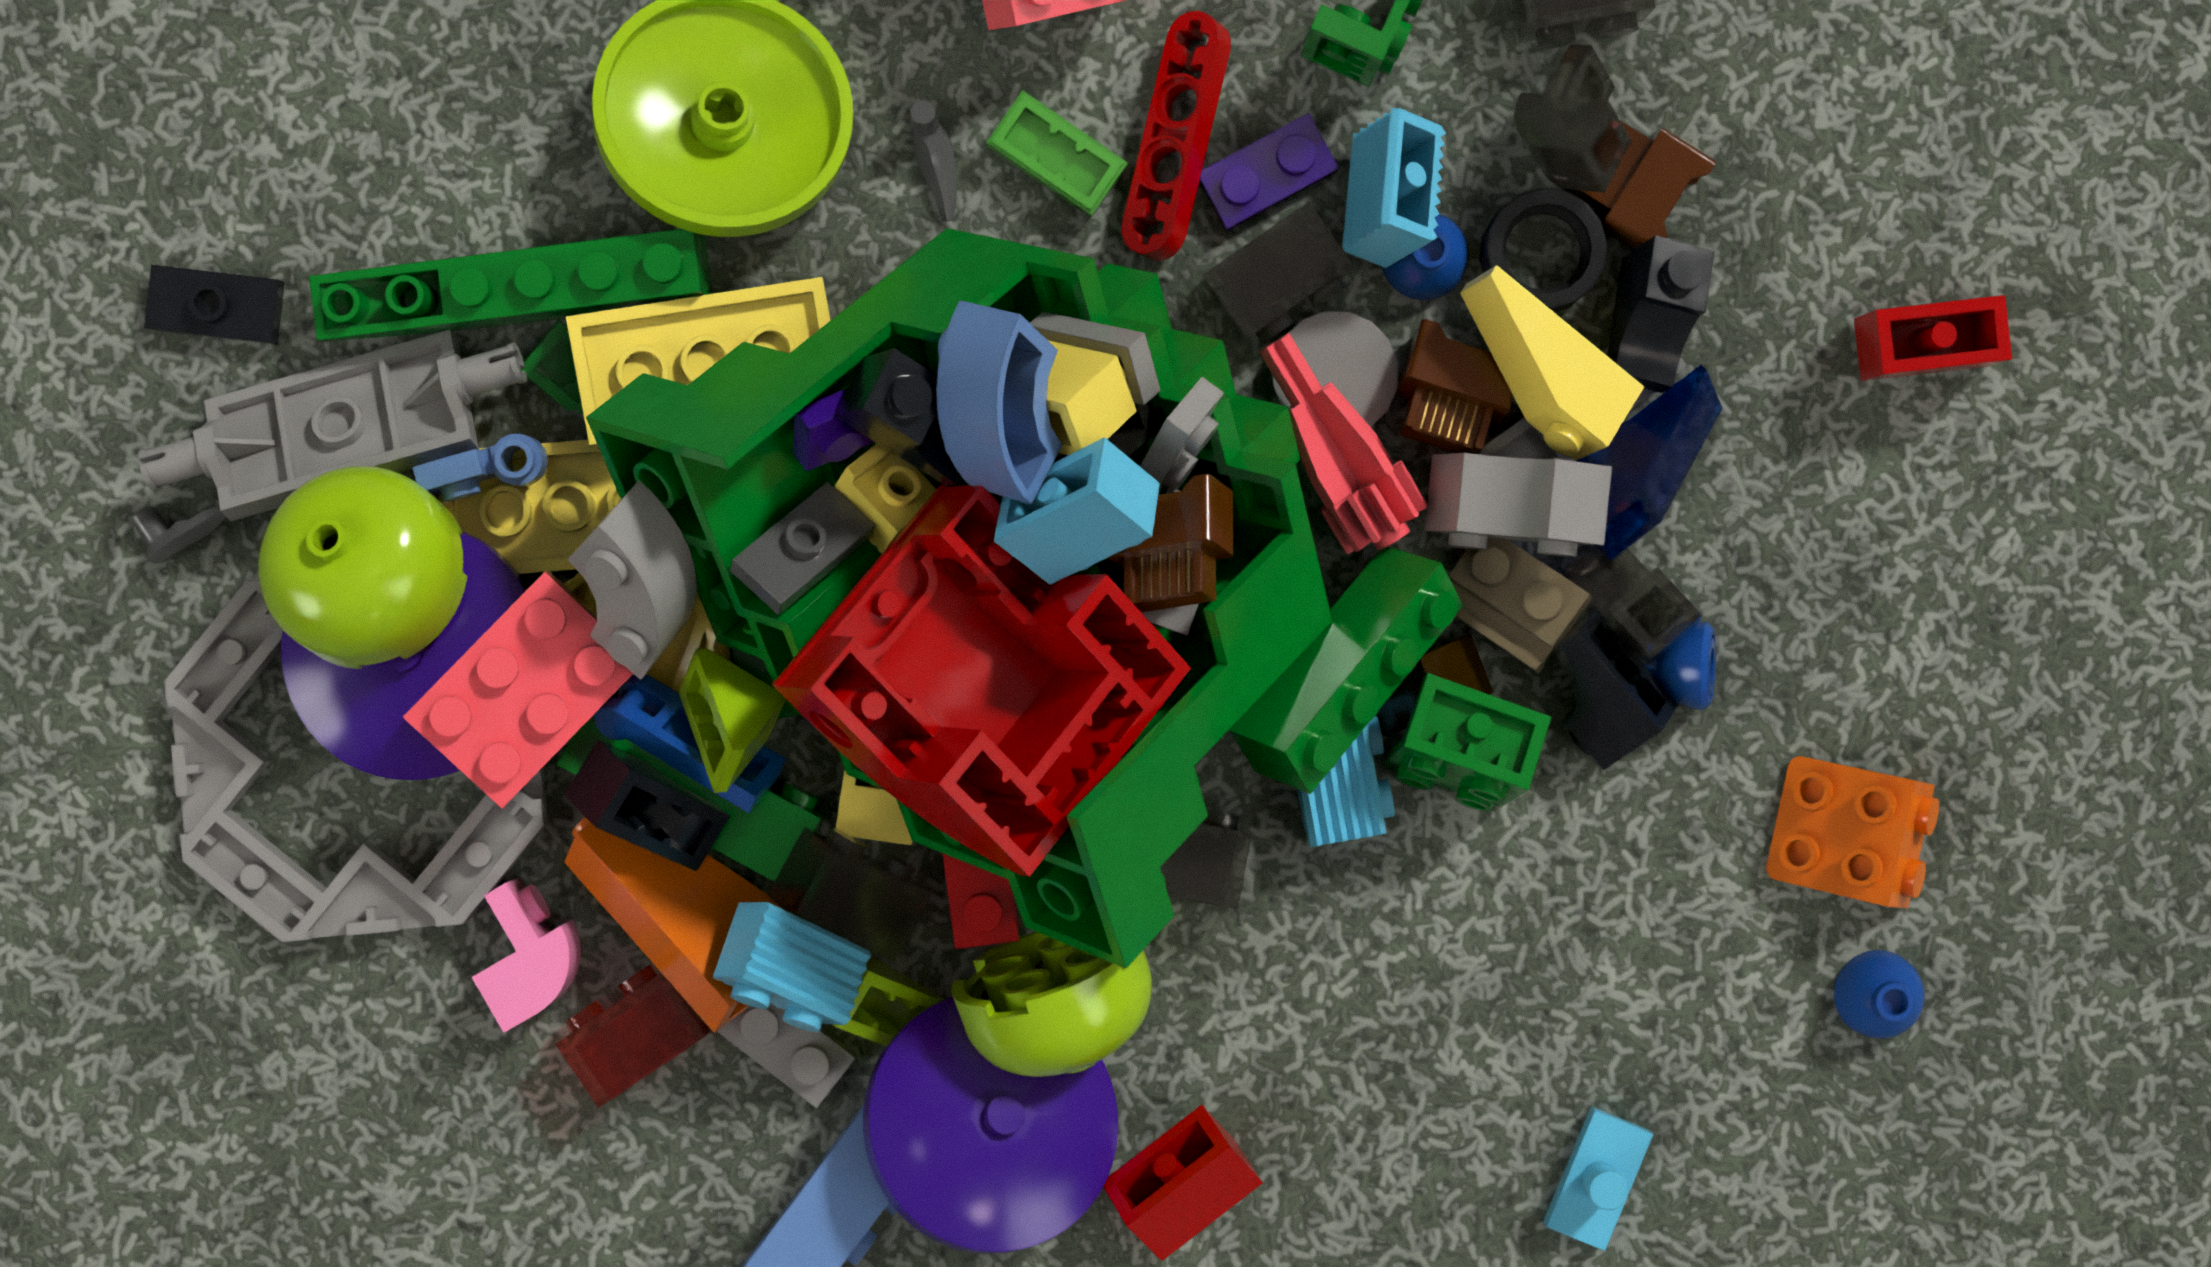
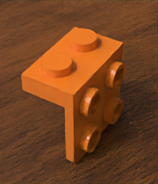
M1803 756L1793 758L1787 767L1766 865L1768 875L1777 881L1886 907L1909 908L1910 898H1917L1925 880L1926 864L1925 861L1919 860L1924 835L1930 836L1933 833L1938 819L1939 800L1933 797L1935 785Z

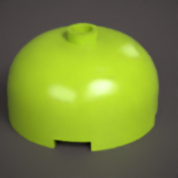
M351 466L332 470L314 477L297 488L284 500L272 516L262 538L259 551L258 576L262 595L269 612L281 629L298 644L327 662L346 668L362 669V665L377 664L398 656L405 660L420 652L440 635L454 616L461 602L467 582V575L463 572V548L460 537L463 533L451 512L430 492L405 475L392 470L370 466Z
M1035 931L1020 936L1019 941L1001 943L973 960L977 973L967 981L965 979L954 981L951 987L965 1032L981 1056L1004 1071L1021 1076L1044 1077L1084 1071L1122 1047L1135 1034L1147 1014L1152 994V978L1144 950L1125 969ZM1042 960L1045 969H1034L1036 964ZM986 990L989 1000L981 999L983 991Z

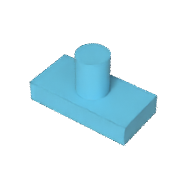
M1591 1106L1544 1218V1225L1547 1228L1605 1251L1654 1134L1646 1128Z

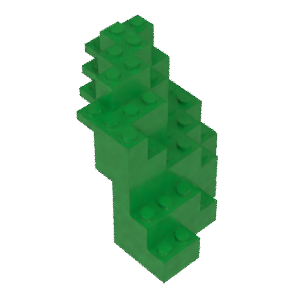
M946 228L791 353L742 342L689 385L642 373L590 413L586 419L620 499L640 480L665 506L681 530L689 547L695 567L697 593L718 643L763 659L773 683L882 554L878 551L877 546L868 540L780 615L776 614L730 571L732 559L826 482H829L834 487L846 467L877 444L875 442L863 447L845 460L828 462L807 472L793 454L795 414L810 403L848 388L864 357L895 348L937 375L940 360L938 354L939 339L944 330L948 328L959 300L1021 314L1029 323L1044 311L1143 332L1146 335L1161 391L1145 405L1134 403L1137 411L1120 427L1132 459L1139 466L1167 417L1201 377H1204L1224 392L1210 416L1219 423V426L1196 456L1198 459L1196 465L1177 490L1181 491L1195 475L1210 474L1233 491V557L1216 560V601L1199 603L1188 636L1153 625L1191 669L1117 765L1067 815L1069 827L1030 877L1019 875L976 853L934 827L897 800L912 841L1008 879L1025 927L1126 969L1175 916L1166 889L1165 877L1160 867L1208 817L1194 766L1333 622L1296 464L1300 461V456L1288 406L1236 394L1223 340L1171 328L1157 273L1109 263L1097 272L1094 258ZM919 470L936 489L940 485H944ZM960 475L956 484L946 486H967L969 484ZM1164 486L1158 495L1165 494L1168 487ZM990 493L1001 505L1002 496ZM1108 558L1093 564L1086 570L1072 574H1107L1124 593V569ZM786 699L782 708L787 711L803 716ZM838 750L847 775L882 788Z

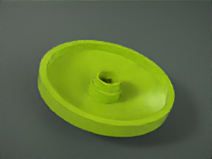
M656 0L629 18L619 28L605 48L594 78L592 123L598 149L607 169L617 184L640 207L660 220L686 231L717 237H740L767 232L786 225L811 209L826 194L837 178L846 158L853 127V99L845 70L826 38L806 18L777 0Z

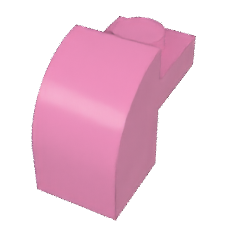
M520 877L510 880L484 895L516 952L471 977L503 1033L538 1014L559 999L572 984L581 959V941L574 920L571 919L550 931L545 922L550 917V910L545 899L533 884L525 887Z

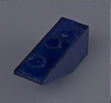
M1702 365L1698 366L1680 381L1674 383L1673 388L1667 390L1630 420L1623 422L1608 447L1576 460V462L1612 467L1604 545H1595L1610 561L1662 522L1723 409L1708 371Z

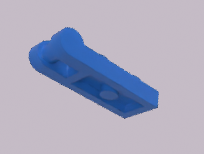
M632 674L618 689V698H609L594 714L596 727L603 735L612 740L620 741L626 738L713 791L679 693L647 674L641 680ZM763 745L729 790L716 794L745 812L750 813L779 777L786 758Z

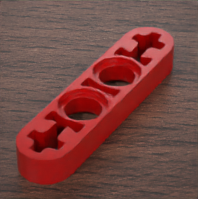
M1199 10L1188 11L1179 16L1171 25L1166 36L1122 220L1121 233L1124 243L1130 250L1153 261H1165L1173 257L1182 248L1185 241L1231 51V38L1228 30L1209 14ZM1203 34L1208 36L1206 47H1196L1194 53L1189 50L1191 40H1201ZM1196 69L1201 73V77L1196 79L1191 75L1182 73V71L1187 70L1194 74ZM1185 90H1194L1197 98L1193 113L1182 121H1174L1171 115V106L1174 99ZM1178 151L1182 160L1178 175L1172 181L1160 184L1156 176L1159 161L1164 155ZM1153 193L1171 199L1170 204L1158 200V204L1152 201ZM1158 221L1164 223L1161 234H1152L1150 238L1145 236L1147 225H1156Z

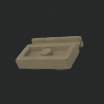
M1488 538L1487 550L1467 549L1448 575L1464 605L1455 617L1538 674L1544 668V663L1553 650L1556 651L1560 642L1593 599L1588 592L1510 540Z

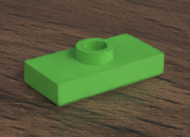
M1023 90L986 142L988 148L1091 219L1128 165L1122 158Z

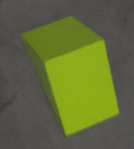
M695 649L678 693L714 793L727 792L769 739L786 698L777 689L709 649Z
M871 955V958L866 962L867 970L862 974L863 982L858 986L859 995L854 999L855 1007L849 1012L851 1019L846 1025H832L887 1046L893 1036L906 1023L924 1010L945 999Z

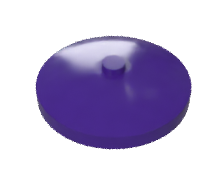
M462 531L463 535H460L463 548V572L467 575L466 587L461 602L454 616L440 635L428 646L408 659L404 660L398 656L385 662L362 665V669L346 668L323 660L282 631V671L290 700L307 730L324 748L346 764L369 774L396 780L432 779L460 771L411 726L403 716L528 589L520 574L506 558L482 540Z
M986 990L982 993V1000H989ZM950 997L915 1016L893 1036L884 1048L870 1076L865 1094L863 1134L869 1164L877 1183L894 1209L909 1224L932 1240L950 1248L979 1254H1001L1036 1246L1054 1238L1073 1225L1091 1207L1100 1194L1114 1161L1118 1139V1109L1111 1078L1102 1060L1081 1072L1044 1077L1021 1076L996 1067L981 1056L970 1042L954 998Z

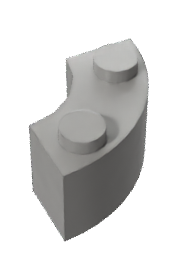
M1471 453L1432 455L1425 531L1449 534L1448 546L1487 550L1488 538L1538 542L1537 553L1577 557L1578 545H1604L1612 467L1562 459L1512 458Z
M639 480L569 557L568 561L585 578L596 600L597 622L590 637L608 651L616 662L625 666L641 680L688 622L695 605L697 583L694 562L681 530L660 500Z

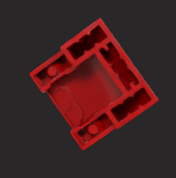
M940 485L772 685L837 750L906 807L967 848L1019 875L1030 877L1069 827L1067 815L1117 765L1191 667L1107 574L1070 575L1051 585L994 542L1000 504L983 486L947 487Z

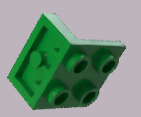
M1394 0L1381 31L1369 26L1371 23L1370 17L1353 7L1336 4L1335 8L1331 9L1321 4L1309 30L1300 57L1369 87L1377 71L1389 76L1413 26L1401 19L1404 13L1415 18L1424 0Z
M1427 673L1422 679L1404 737L1386 753L1382 765L1396 770L1395 779L1407 786L1421 790H1431L1433 784L1457 792L1455 801L1472 809L1491 812L1493 805L1502 807L1529 790L1552 717Z

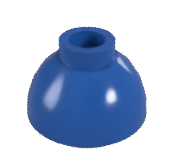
M1442 214L1435 217L1439 226L1433 230L1438 238L1387 268L1382 267V271L1390 285L1396 291L1411 299L1433 300L1445 296L1460 283L1466 272L1469 260L1467 240L1459 226Z
M1694 622L1681 626L1672 631L1660 645H1647L1645 655L1646 668L1679 705L1704 711L1712 703L1716 674L1715 629L1708 622Z
M1872 950L1855 956L1842 968L1835 983L1834 1000L1841 1019L1853 1031L1866 1037L1886 1039L1904 1033L1918 1020L1924 1006L1925 992L1920 975L1907 960L1893 952Z

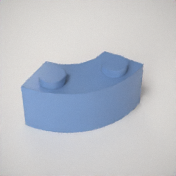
M959 300L949 326L942 333L938 343L940 360L936 387L937 412L945 450L957 471L969 485H981L990 493L1032 504L1063 445L1051 427L1046 404L1048 376L1058 350L1021 314Z

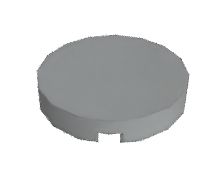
M1324 311L1301 320L1289 332L1320 385L1324 386L1332 382L1370 427L1388 411L1398 388V360L1390 340L1372 321L1351 312ZM1272 375V387L1278 404L1290 407L1291 404Z

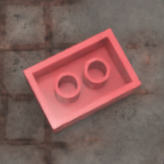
M545 571L426 692L403 718L503 809L633 673L625 666L616 662L608 651L590 637L597 622V615L550 571Z

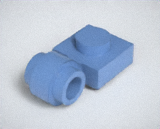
M514 433L502 437L494 446L482 450L472 449L414 466L412 469L416 482L433 495L441 493L442 500L445 503L481 493L479 482L498 477L504 483L524 487L532 485L544 475L547 469L548 458L545 448L538 440L531 436ZM523 449L527 456L526 464L521 470L515 471L512 466V457L516 451Z

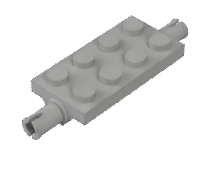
M450 329L204 400L207 423L193 430L194 437L152 449L140 450L138 459L141 462L147 461V463L139 465L145 483L152 490L205 474L208 478L213 479L217 487L220 511L232 522L279 508L284 500L301 485L316 476L332 470L351 466H370L401 473L424 463L472 449L479 450L470 403H473V396L516 383L522 384L527 382L526 372H521V369L525 368L524 361L515 342L509 343L505 347L461 359L458 340Z

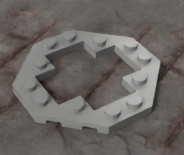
M259 581L245 582L164 681L167 708L172 710L175 745H171L176 797L181 799L184 833L180 834L182 862L281 942L340 935L352 936L392 932L401 929L430 926L462 925L468 922L486 901L484 895L499 885L549 824L543 767L503 809L488 795H485L417 879L369 841L360 846L326 888L232 811L233 807L269 765L271 760L222 720L281 650L283 631L267 608Z

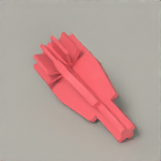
M1290 333L1261 349L1260 355L1291 404L1288 408L1298 451L1309 480L1324 503V506L1320 508V512L1345 554L1348 555L1354 550L1358 552L1370 542L1374 544L1377 550H1381L1408 534L1410 529L1406 522L1419 516L1418 513L1426 509L1428 505L1402 460L1392 465L1393 460L1377 434L1333 383L1330 382L1324 386L1320 385Z

